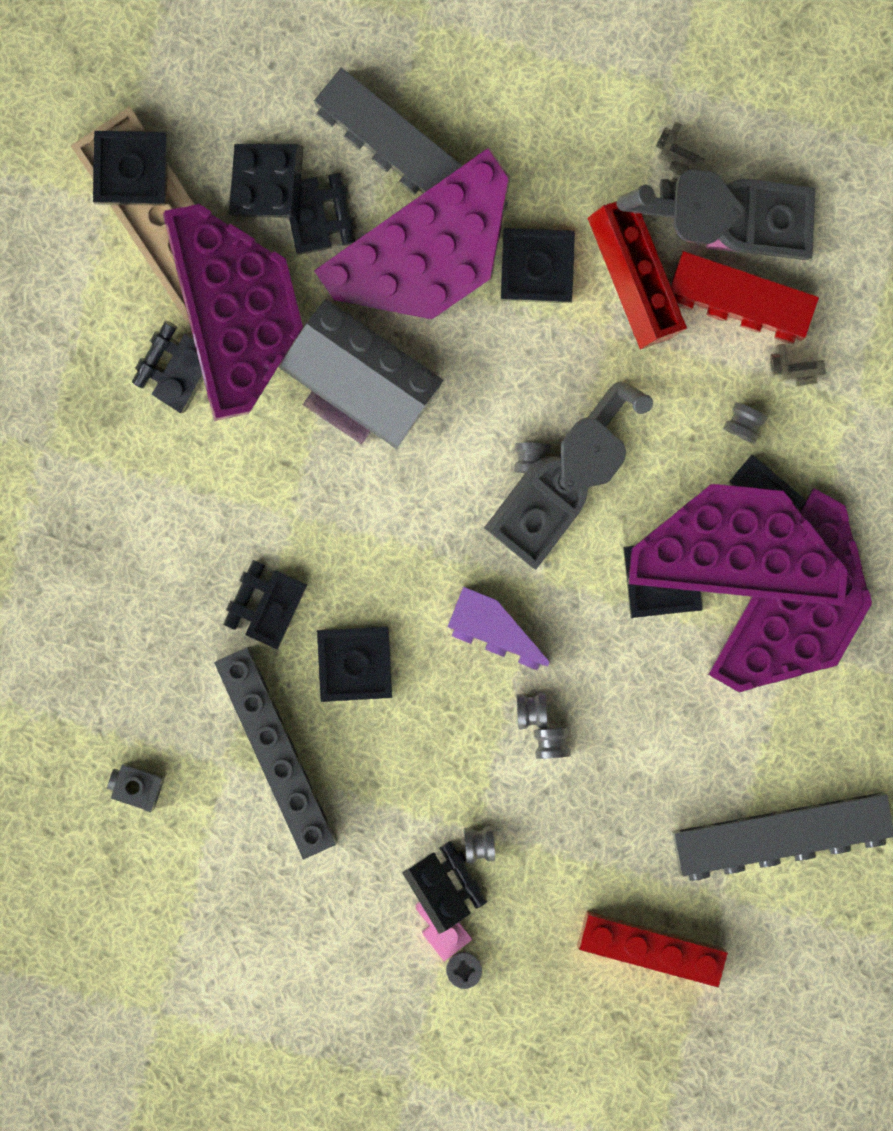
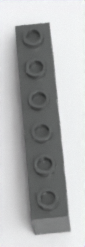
M250 647L215 661L214 664L302 859L304 860L335 846L337 839Z

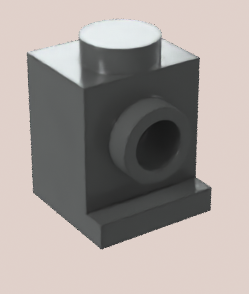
M124 763L121 765L120 770L113 769L107 789L113 791L111 799L151 813L155 809L165 776ZM131 780L138 782L140 786L136 794H132L127 790V784Z

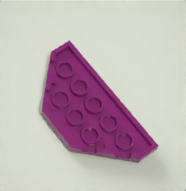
M487 148L315 269L314 272L335 301L434 319L492 279L510 176L491 148Z
M200 204L165 210L163 217L213 420L218 421L247 415L251 412L303 328L286 258L275 251L271 252L255 242L253 237L234 225H228Z
M710 484L631 549L628 584L844 606L848 570L836 558L807 519L792 504L793 502L784 491Z
M815 488L811 490L806 499L807 501L799 512L807 519L836 558L848 570L845 605L835 606L751 597L707 674L739 693L837 666L872 605L856 542L853 539L846 506Z

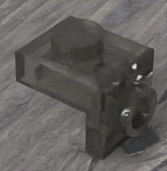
M675 122L672 130L664 128L656 147L662 149L658 159L671 164L669 170L680 176L688 170H700L705 158L673 143L682 124Z
M786 344L777 345L775 353L770 354L771 371L773 375H779V382L796 380V387L818 384L817 377L826 375L824 360L789 365Z

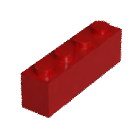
M617 201L603 205L587 219L641 350L670 340L686 330L687 326L642 214L621 211L616 205Z
M684 251L680 255L670 284L679 307L693 310L694 305L708 309L706 315L720 321H727L728 317L740 320V327L746 330L760 333L761 329L764 328L775 332V339L788 344H794L795 340L802 341L806 338L819 300L817 296Z
M586 911L577 944L578 949L584 952L719 988L728 952L722 947Z

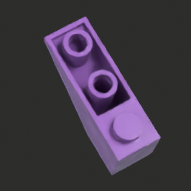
M463 587L447 626L454 629L452 637L472 644L474 638L487 642L485 650L505 657L507 651L520 656L518 663L535 670L539 669L540 664L548 667L549 660L497 600Z

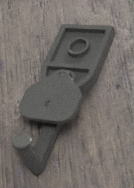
M692 169L678 177L675 200L655 197L652 187L644 184L638 189L620 196L616 202L617 207L621 211L674 218L676 233L687 242L711 244L719 239L725 246L738 252L799 260L812 258L816 192L814 187L755 179H740L726 185L715 172Z
M620 381L613 384L590 415L576 422L561 443V453L559 456H548L534 463L488 521L484 529L536 570L582 510L586 502L588 487L608 483L625 460L626 449L624 444L606 428L626 401L633 405L634 411L638 414L647 413L653 407L651 396L625 382Z

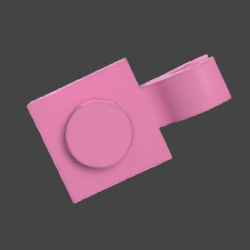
M418 902L415 905L416 910L430 925L422 931V934L443 961L447 960L472 940L460 922L439 934L421 903Z

